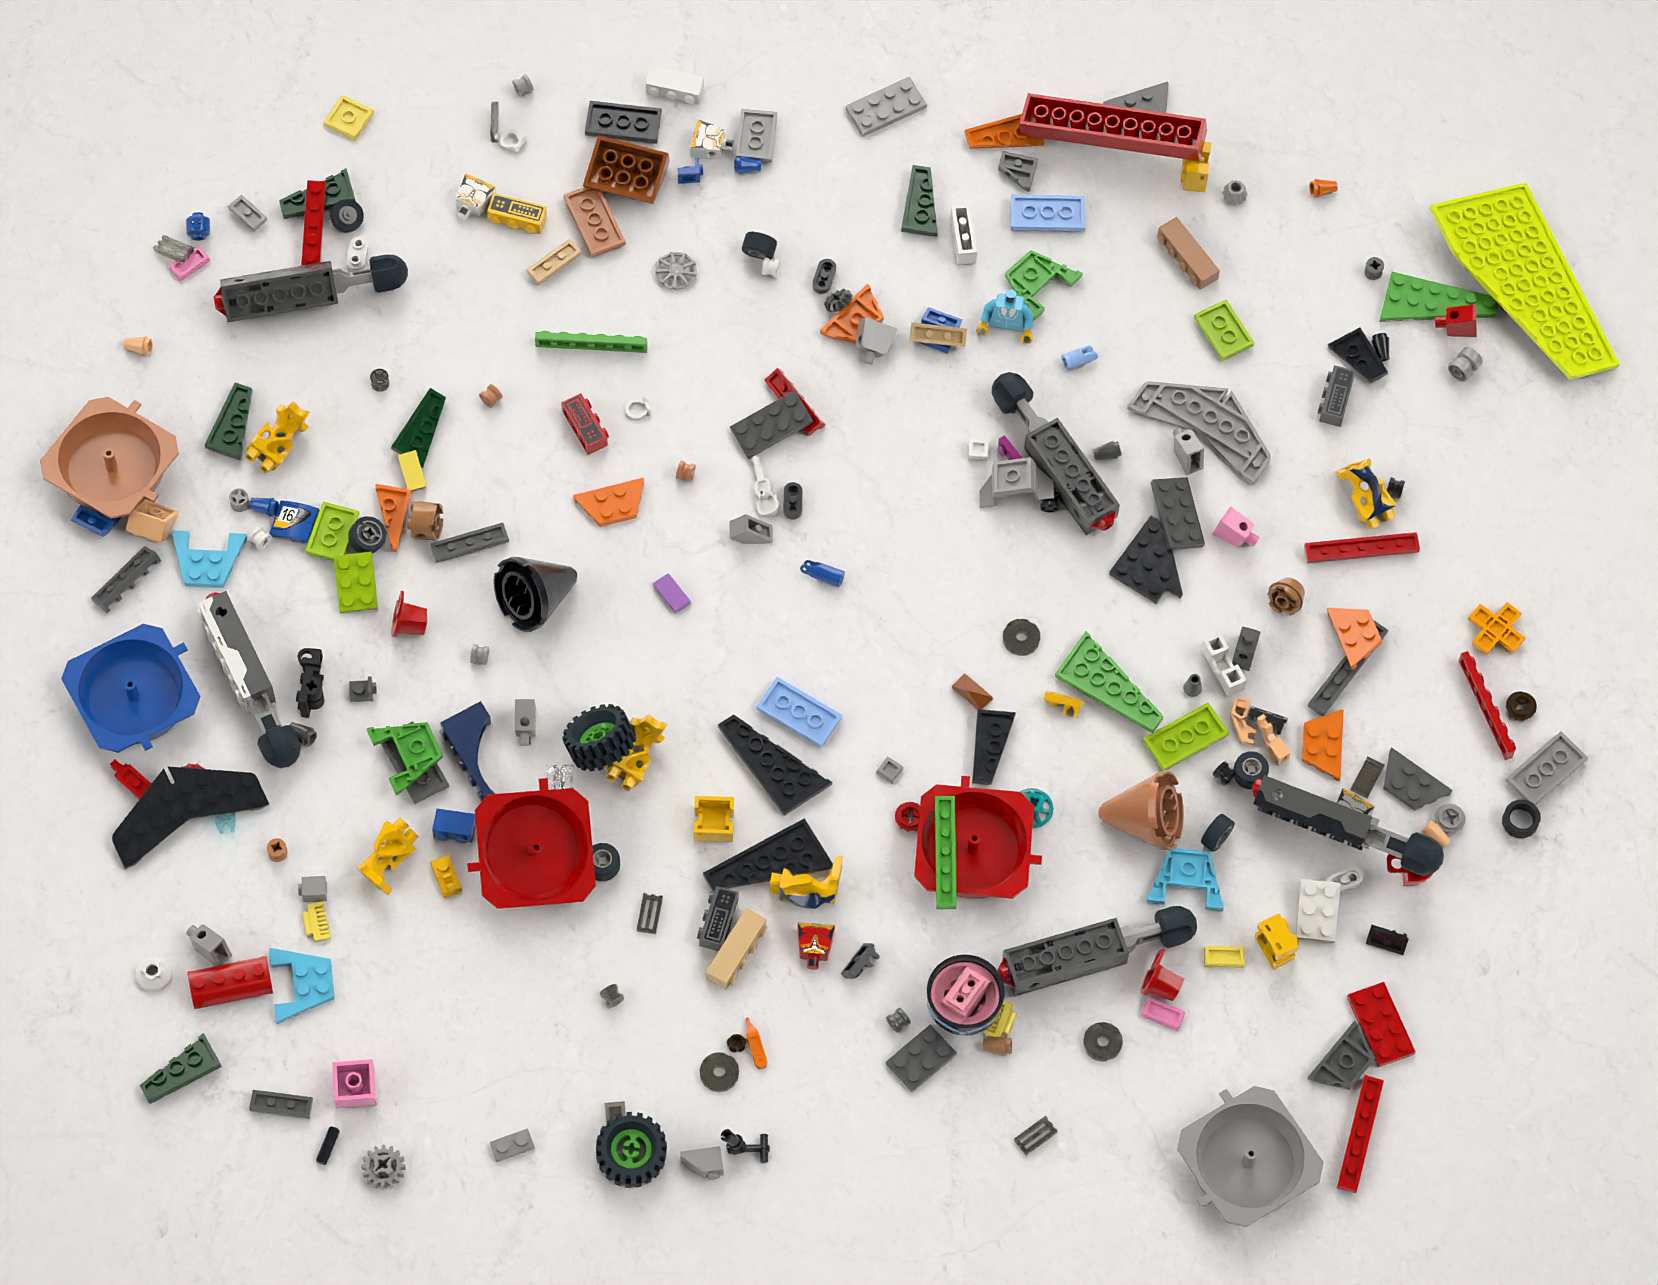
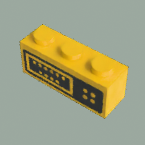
M493 193L487 210L488 221L494 224H503L513 229L519 228L529 233L541 234L547 218V207Z

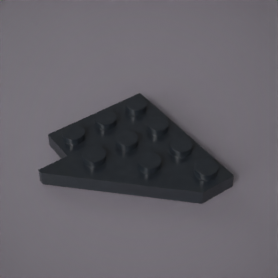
M1150 516L1109 571V575L1155 604L1160 601L1166 591L1181 599L1183 592L1173 550L1167 549L1161 522Z

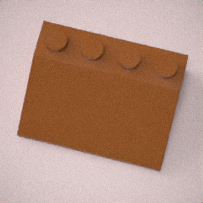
M598 135L583 187L654 204L670 162L669 154Z

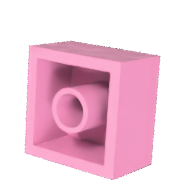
M373 1059L332 1063L336 1108L377 1105Z

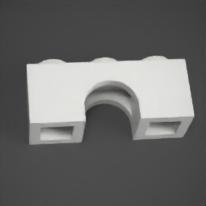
M1218 633L1204 639L1201 650L1226 696L1229 697L1243 691L1247 680L1239 665L1234 666L1229 657V647L1222 634Z

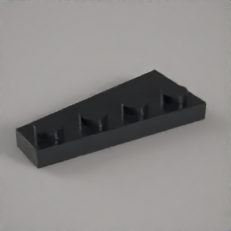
M977 710L972 783L992 785L1016 712Z

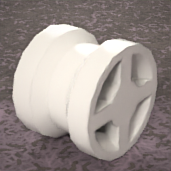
M765 257L762 275H772V277L777 278L780 260L775 259L773 261Z
M257 526L249 534L248 541L254 543L258 550H262L270 543L272 536L269 533H265L261 526Z

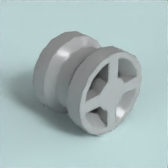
M526 74L521 79L512 81L519 97L524 96V93L527 91L532 92L534 90Z
M237 488L230 493L229 500L233 510L243 512L249 507L248 494L244 489Z
M473 644L470 663L480 662L482 665H486L489 656V646L479 647L477 644Z

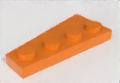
M1022 114L965 129L964 131L970 149L1044 146L1045 142L1043 138L1021 135L1019 123Z

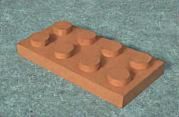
M583 187L563 195L591 257L626 245V241L602 191Z

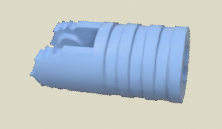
M1088 345L1062 354L1061 358L1065 369L1070 370L1092 362L1099 356L1093 351L1092 346Z

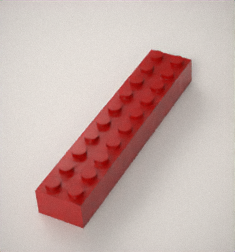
M1031 93L1027 94L1019 123L1022 136L1200 161L1207 134L1205 118Z

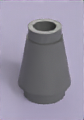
M1111 441L1097 449H1093L1096 460L1118 459V456H1122L1118 441Z
M1198 674L1190 675L1183 685V690L1188 696L1195 697L1202 692L1201 678Z
M294 722L289 724L294 729L299 742L303 745L310 746L315 742L317 732L314 731V728Z

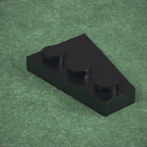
M1361 327L1328 344L1329 349L1371 383L1388 374L1387 369Z

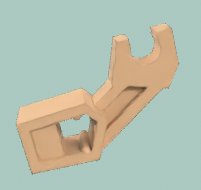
M1236 696L1230 718L1239 737L1238 740L1244 745L1253 746L1254 740L1249 739L1247 736H1255L1256 730L1246 725L1250 700ZM1240 711L1244 713L1243 716H1240L1235 712Z
M1264 714L1257 718L1258 728L1266 741L1268 753L1279 765L1290 758L1291 752L1279 737H1275L1272 724L1266 722V716Z

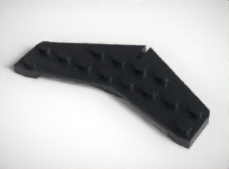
M167 766L174 780V783L171 784L163 768L112 835V842L125 870L136 865L146 854L188 820L246 810H259L269 806L257 776L251 772Z

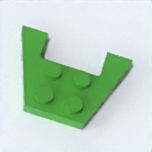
M1032 250L1005 272V278L1016 292V296L1023 297L1025 304L1031 309L1033 321L1045 310L1033 298L1034 295L1055 276H1058L1072 287L1083 275L1078 270L1074 271L1067 268L1064 264H1057L1052 259Z
M428 722L403 724V726L396 727L386 726V728H367V733L373 746L393 739L407 769L389 778L395 795H399L443 758Z

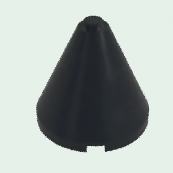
M510 557L502 560L497 565L500 568L497 573H494L493 579L495 597L503 615L511 617L514 621L512 626L523 632H532L545 624L577 582V572L571 566L522 557Z

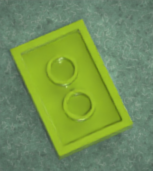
M1227 299L1194 314V319L1221 361L1254 346L1255 342Z
M323 501L305 553L330 561H334L333 556L345 555L350 543L348 532L351 526L358 520L359 511Z
M372 552L333 556L340 613L378 609Z

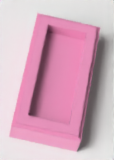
M198 245L169 265V269L181 282L210 262V258Z
M1148 997L1141 1013L1142 1017L1178 1031L1185 1015V1011L1151 997Z

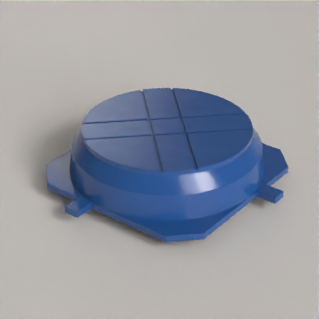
M143 623L67 662L61 680L99 748L119 753L135 744L141 743L144 750L147 751L153 748L151 740L162 736L175 724L195 714L201 696L178 657L187 652L188 649L184 642L173 647L163 628Z

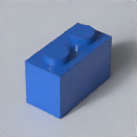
M436 808L432 829L433 837L441 841L450 839L462 844L472 843L476 824L475 814Z

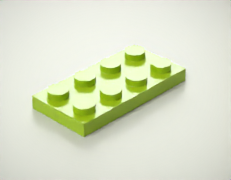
M1208 702L1155 731L1153 734L1144 737L1143 742L1164 772L1229 736V732Z

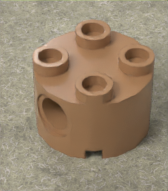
M412 501V515L407 520V529L411 530V537L414 539L437 541L443 528V518H440V514H444L441 503Z

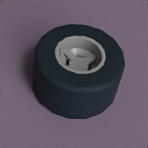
M747 232L742 244V251L754 258L764 260L767 257L771 260L774 257L777 241L764 233Z
M1248 751L1242 753L1234 764V779L1239 786L1245 789H1252L1257 779L1263 780L1264 775L1268 776L1269 764L1267 759L1258 752Z
M608 843L593 845L595 880L608 881L613 879L620 870V856L617 849Z

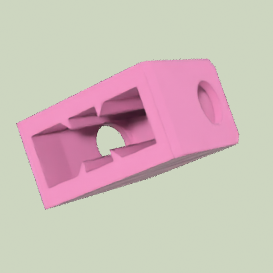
M1231 506L1212 533L1236 547H1240L1244 541L1254 547L1260 538L1251 532L1254 523Z

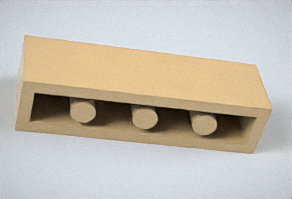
M746 908L708 967L706 979L727 990L729 985L732 986L738 977L736 975L738 970L745 967L748 961L746 959L747 956L755 951L758 945L757 940L767 932V919Z

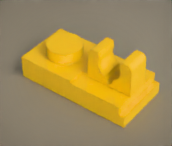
M1049 690L1045 692L1044 700H1047L1049 705L1058 706L1059 704H1064V715H1066L1070 707H1073V717L1075 718L1078 716L1080 706L1084 703V700Z
M449 855L430 861L444 898L463 892Z

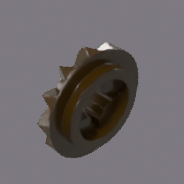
M1518 691L1508 697L1506 709L1508 714L1514 717L1515 720L1524 721L1531 719L1535 714L1537 704L1532 695ZM1518 703L1520 705L1526 704L1524 710H1516Z

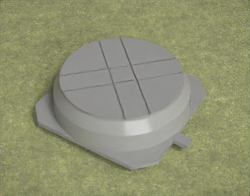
M1257 1086L1251 1087L1235 1098L1231 1096L1227 1089L1220 1092L1219 1096L1225 1104L1183 1128L1177 1151L1205 1194L1197 1199L1201 1208L1212 1202L1226 1223L1243 1227L1250 1226L1320 1183L1324 1164L1276 1092Z

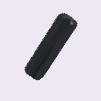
M329 1127L316 1158L317 1163L321 1165L327 1164L340 1133L338 1128Z

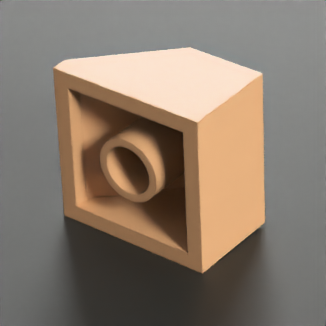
M145 499L129 515L126 531L131 532L132 535L137 537H146L151 542L161 543L169 536L179 511Z

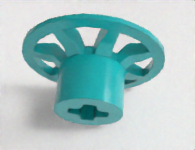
M1027 788L1020 791L1022 794L1029 793L1026 795V798L1034 806L1033 816L1038 824H1033V828L1042 827L1049 822L1054 809L1050 797L1042 790ZM1046 800L1049 803L1050 810L1043 808V803ZM1040 812L1049 814L1043 822H1041L1039 816Z

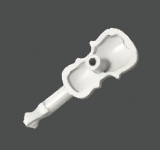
M753 456L751 462L754 463V470L757 476V481L753 484L755 495L758 496V501L755 504L761 516L769 517L778 512L780 504L777 500V495L772 494L771 481L764 478L762 466L759 463L760 457Z

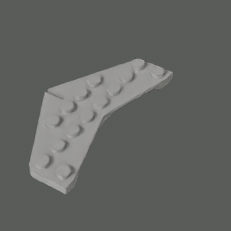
M1148 381L1142 385L1127 406V409L1135 414L1200 433L1252 485L1256 483L1270 463L1271 455L1234 393L1231 391L1224 402L1221 403L1229 388Z

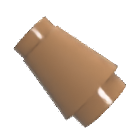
M1001 1036L983 1039V1051L1005 1056L1011 1054L1012 1038Z

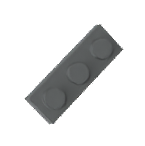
M253 1090L249 1109L253 1112L310 1119L313 1097Z

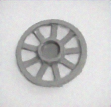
M670 252L658 260L655 272L658 281L663 286L670 289H683L695 280L697 267L695 261L686 253ZM674 256L681 257L678 263L675 262ZM671 257L672 264L666 262L665 259ZM685 258L690 261V263L681 265ZM662 263L665 266H667L668 269H659V267ZM693 266L694 272L684 269ZM659 273H669L664 279H661ZM683 274L691 275L693 277L689 282H687ZM670 277L674 279L673 286L665 283ZM681 278L685 285L676 287L677 279Z

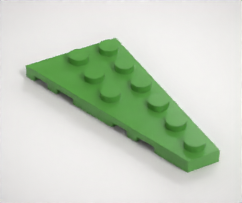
M1392 271L1379 322L1396 319V321H1403V319L1435 320V317H1446V308L1471 304H1476V318L1495 317L1499 303L1490 295Z
M1085 631L1055 673V677L1153 734L1163 720V715L1149 699L1143 696L1140 689L1136 685L1134 686L1122 669L1111 657L1106 655L1102 647Z

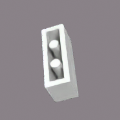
M651 65L646 81V93L653 96L667 97L670 100L685 101L688 104H699L704 88V77L653 65Z
M970 204L951 206L950 218L958 265L976 263L977 248Z

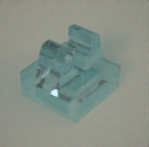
M235 813L215 816V823L220 834L224 833L223 827L225 825L231 828V833L235 831Z

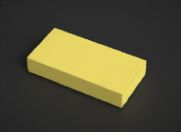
M416 450L398 455L407 488L414 491L427 487Z
M1205 946V967L1244 968V947Z

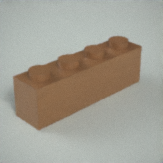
M1177 217L1159 227L1158 241L1161 245H1165L1169 255L1177 260L1180 269L1189 275L1193 285H1197L1201 290L1218 280L1220 270Z

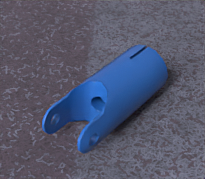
M806 560L800 567L802 573L836 587L841 586L845 571L811 560Z

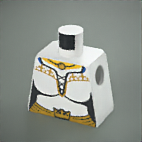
M700 119L697 120L690 147V158L719 159L722 149L733 151L734 140L725 139V129L723 127Z
M465 173L456 195V206L460 208L457 215L465 220L470 213L481 216L490 205L493 193L497 194L496 187Z

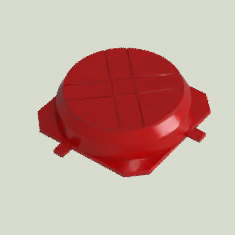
M961 776V786L939 784L933 786L921 796L914 870L916 880L926 891L936 892L935 796H955L956 896L968 899L987 897L1013 899L1028 887L1030 864L1042 865V855L1031 854L1033 804L1022 792L969 787L970 776Z
M548 778L538 779L539 791L488 794L474 810L479 862L467 863L468 872L480 871L482 897L495 908L504 909L583 902L596 887L589 801L574 788L549 790Z

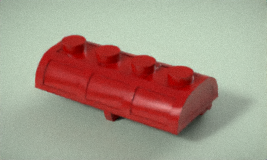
M267 956L187 971L194 1010L273 993Z

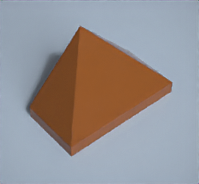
M965 673L952 685L956 692L977 709H983L993 699L988 692Z

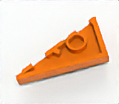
M375 484L392 551L397 552L412 491Z

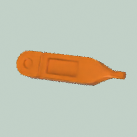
M747 1017L746 1038L755 1066L758 1069H764L767 1066V1058L757 1028L750 1023L749 1017Z

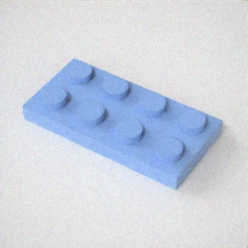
M1011 194V230L1085 231L1084 196Z
M779 677L774 680L756 706V710L821 748L842 719L840 713Z

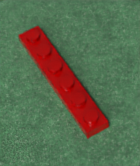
M307 180L301 266L321 262L326 181Z
M1417 532L1310 542L1305 543L1304 549L1307 563L1418 553L1420 545Z
M1468 651L1463 652L1458 662L1504 759H1511L1516 750L1515 743L1507 734V726L1500 719V712L1498 707L1494 706L1492 702L1491 692L1485 688L1483 675L1478 673L1474 657L1470 656Z
M1364 1075L1337 1184L1338 1189L1352 1193L1357 1192L1384 1083L1382 1079Z

